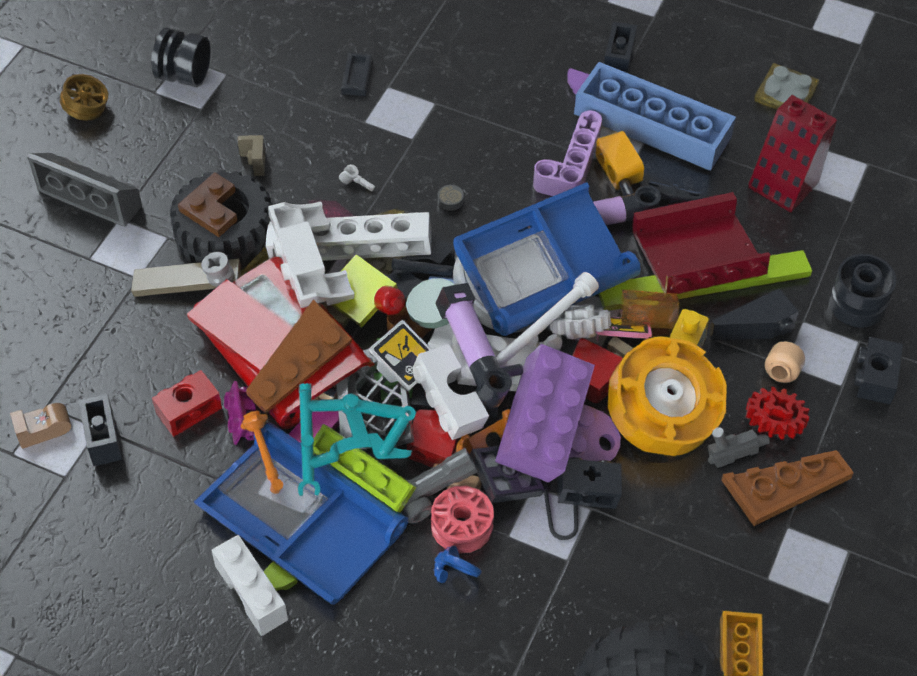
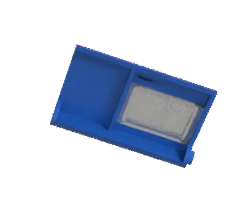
M268 423L264 425L261 431L274 467L277 468L278 478L283 482L281 492L273 494L270 491L271 483L267 479L266 468L254 434V445L235 461L194 503L331 605H334L345 596L400 537L408 524V517L392 509L330 464L314 469V479L320 485L319 495L315 496L313 485L307 484L303 487V496H299L297 488L299 483L303 481L301 443L273 423Z

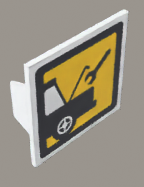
M403 320L368 349L378 360L377 370L390 383L398 381L407 391L418 383L413 375V366L418 354L432 350Z

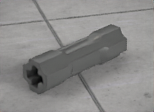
M464 448L456 452L439 465L411 480H407L417 488L403 510L413 501L429 497L445 487L458 483L477 473V467L467 449Z

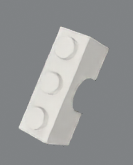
M446 344L418 354L413 366V375L415 380L421 383L424 388L429 405L435 408L442 429L448 432L451 439L454 440L482 429L489 414L476 391L467 395H459L449 388L448 383L456 380L462 366L450 345Z
M239 535L212 549L217 570L229 588H235L243 602L246 614L261 636L288 621L285 603Z

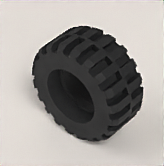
M218 170L217 174L233 183L236 191L222 205L236 213V215L243 217V219L231 226L220 237H217L179 212L178 204L212 174L210 171L204 173L203 177L198 178L196 176L189 181V185L185 184L179 190V194L175 195L172 207L170 208L173 234L179 252L190 263H202V260L213 252L224 253L228 260L239 259L242 268L249 266L252 260L256 262L263 256L262 251H267V228L271 221L268 206H271L272 202L269 193L265 191V187L258 181L255 183V179L247 174L244 177L241 172L233 171L232 173H227L226 170Z

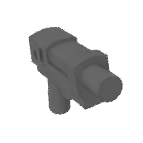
M715 428L712 431V435L716 443L708 445L710 456L708 461L719 468L733 463L741 457L758 454L759 447L769 444V437L766 433L757 436L753 430L739 435L731 434L725 436L722 428Z

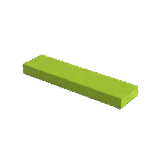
M323 424L314 438L313 451L316 455L329 452L334 443L345 439V437L328 425ZM361 448L352 449L340 454L339 460L330 464L400 513L417 488Z

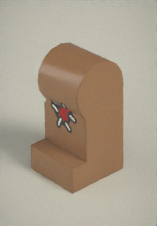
M53 403L43 409L23 414L22 410L10 413L15 433L22 449L62 436L71 429L66 406L62 403Z

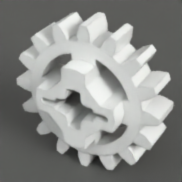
M592 304L571 305L550 324L552 333H558V335L567 334L568 339L591 338L596 336V331L602 332L604 331L603 329H609L611 318L608 310H602V308L594 309Z

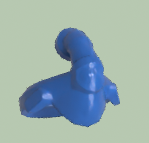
M456 546L447 547L443 552L441 551L437 554L434 560L435 577L441 583H444L448 578V572L443 570L445 565L474 577L480 576L482 572L481 569L473 564L460 559Z

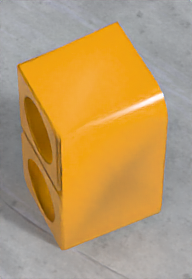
M624 131L597 139L595 156L616 190L621 189L619 182L622 179H628L630 185L643 181V162Z

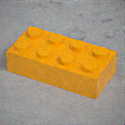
M722 612L720 618L721 671H724L725 676H763L762 614Z

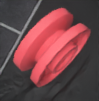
M454 486L444 490L435 498L431 508V529L436 542L443 548L456 546L459 553H471L482 548L489 541L493 531L494 512L493 505L488 496L476 488ZM458 518H465V519H467V520H466V521H460V520H457V519H458Z

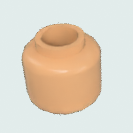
M787 341L775 344L765 360L767 374L772 379L782 383H790L796 380L805 365L803 350L796 344Z

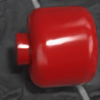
M385 285L375 293L374 304L379 311L387 315H396L404 308L405 296L399 289Z

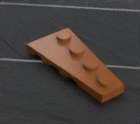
M313 299L246 389V394L265 414L297 389L299 384H303L350 345L352 338Z
M835 450L802 457L800 461L792 463L783 461L775 463L773 467L764 469L755 467L747 469L745 473L734 475L732 472L723 474L722 482L755 526L851 479L854 472L839 452Z

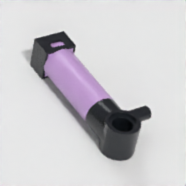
M622 179L619 182V186L623 196L593 202L607 226L634 220V213L659 208L661 194L658 189L649 185L639 187L634 193L629 180Z
M468 283L442 287L435 302L442 319H448L477 385L476 393L482 404L489 408L498 407L511 388V377L522 375L524 372L523 366L515 364L500 367L474 310L473 303L475 297Z

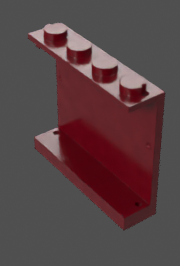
M733 192L634 213L633 234L665 296L682 294L768 274L770 253H757L735 215L737 198Z

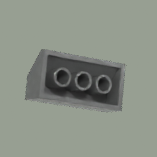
M30 153L27 156L37 189L44 194L123 227L127 226L142 207L139 190L132 184H125L115 180L110 175H103L88 166L79 165L66 157H60L52 153Z

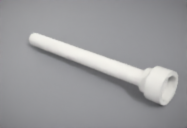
M583 272L577 277L573 289L496 356L499 365L506 364L580 297L591 296L598 290L599 285L596 279L587 272Z

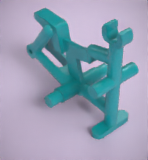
M299 384L303 479L297 488L299 496H303V487L307 484L313 485L315 496H318L320 485L314 479V469L338 461L340 454L346 451L371 447L374 457L378 460L404 459L411 455L412 450H402L394 447L409 422L415 417L413 407H400L360 400L354 394H347L342 399L312 400V384ZM342 411L346 414L353 437L342 439L334 443L329 452L314 456L312 412ZM361 413L397 420L383 441L377 433H367Z

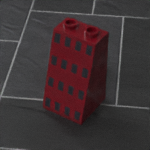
M791 95L777 109L748 188L785 210L792 212L820 181L837 119L800 98Z

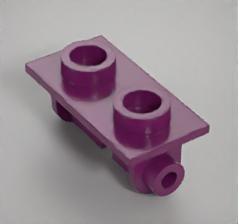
M234 381L229 392H226L224 396V407L228 409L229 413L228 431L232 433L234 445H237L241 437H246L247 440H255L254 432L241 428L244 415L255 411V404L246 394L248 387L238 389L237 381Z

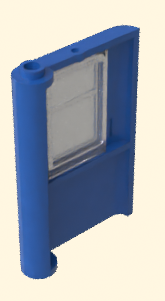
M587 182L454 238L455 252L491 318L492 326L497 333L507 336L535 323L573 289L575 279L583 272L591 274L596 279L599 288L591 296L580 297L572 305L640 274L641 267L636 255L630 251L620 252L589 195L588 190L590 186Z

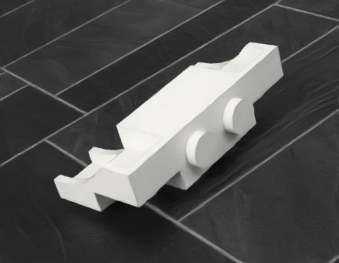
M283 202L268 206L269 217L277 240L273 241L274 251L277 257H282L284 264H281V271L284 280H290L300 308L309 306L313 299L317 303L326 301L327 306L354 299V292L350 287L346 270L325 274V267L313 233L329 229V222L326 220L322 202L302 205Z

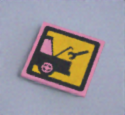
M610 317L611 326H609V329L595 332L597 342L599 335L644 338V340L652 337L650 322H643V319Z

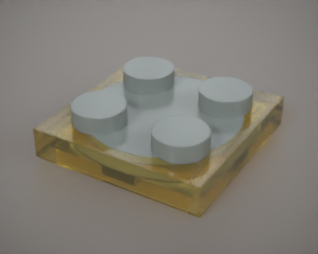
M773 63L755 94L754 101L778 109L791 95H794L809 103L818 86L819 79Z

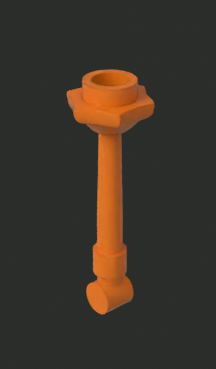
M260 411L247 413L243 417L244 420L242 421L241 428L254 432L266 468L265 473L271 483L270 491L273 494H278L283 488V482L278 478L277 468L274 467L261 431L268 416L267 414L261 415Z

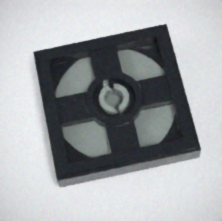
M500 446L472 449L470 452V456L478 470L477 474L491 503L539 497L545 491L539 478L496 463L495 460Z

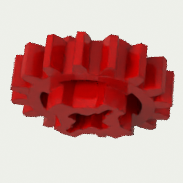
M771 387V391L768 392L766 389L761 388L760 393L753 392L752 397L749 398L746 407V418L751 419V426H759V433L767 431L770 438L777 434L782 440L785 435L793 439L796 433L800 435L803 433L810 417L808 416L809 408L804 407L805 401H797V394L795 393L787 395L786 389L777 392L775 387Z

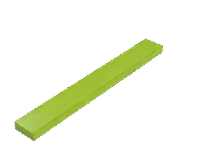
M802 250L770 256L767 275L665 296L657 278L653 275L629 279L598 295L603 310L612 311L810 277L812 269Z

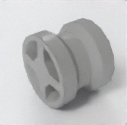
M213 252L202 260L203 272L212 286L218 287L226 279L229 281L233 279V268L224 253Z

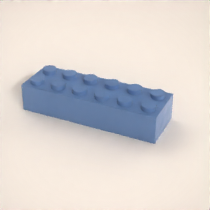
M598 62L576 93L574 114L577 116L589 110L598 112L602 117L601 126L616 132L624 131L630 138L710 171L732 138L736 119L733 115L601 62Z

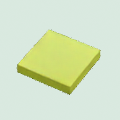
M355 255L341 270H346L350 287L354 292V299L332 304V306L362 328L378 310L374 304V296L377 290L385 285L398 287L387 276L358 255Z

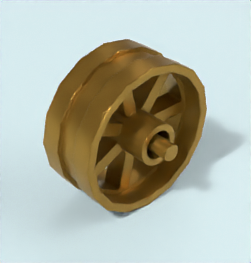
M76 74L68 77L63 84L60 94V104L63 110L70 116L85 121L100 117L108 100L106 86L95 77L85 74Z

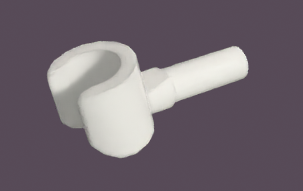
M348 165L339 175V179L345 184L355 181L370 191H373L375 188L373 184L358 175V169L354 165Z

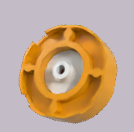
M662 336L653 337L642 341L640 345L628 351L618 364L609 380L608 410L616 428L631 444L645 452L670 456L682 455L699 447L712 434V431L720 425L726 413L727 385L720 368L717 367L715 369L712 363L704 356L706 352L702 348L685 340Z

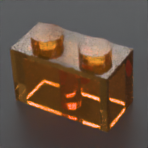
M622 290L619 315L621 325L673 329L678 320L680 302L677 294Z

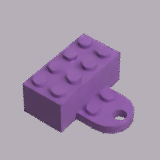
M544 344L538 346L527 356L523 367L524 372L518 383L495 462L549 483L565 472L568 458L579 457L590 461H611L620 448L621 436L619 430L616 428L611 417L602 411L584 405L595 365ZM600 437H605L609 440L611 445L609 451L600 447Z

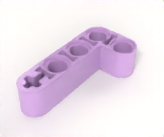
M589 110L580 115L563 163L544 159L535 164L533 186L537 192L555 196L585 183L596 151V142L600 138L602 117L598 112Z

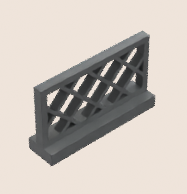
M368 349L363 351L375 365L372 367L368 366L364 372L357 370L336 384L338 399H342L347 394H354L360 400L373 402L374 397L382 389L389 394L382 402L383 404L390 405L397 398L402 401L401 407L410 406L409 391L399 382L392 390L383 385L387 381L383 375L378 381L370 377L377 368L378 360ZM368 381L374 387L365 397L359 394V389ZM339 411L340 434L345 438L353 437L346 414ZM372 415L368 422L364 420L367 433L373 430L384 441L397 419H391L383 430L374 426L381 416ZM412 420L405 429V435H401L395 447L414 442ZM371 447L361 448L368 454L373 453Z

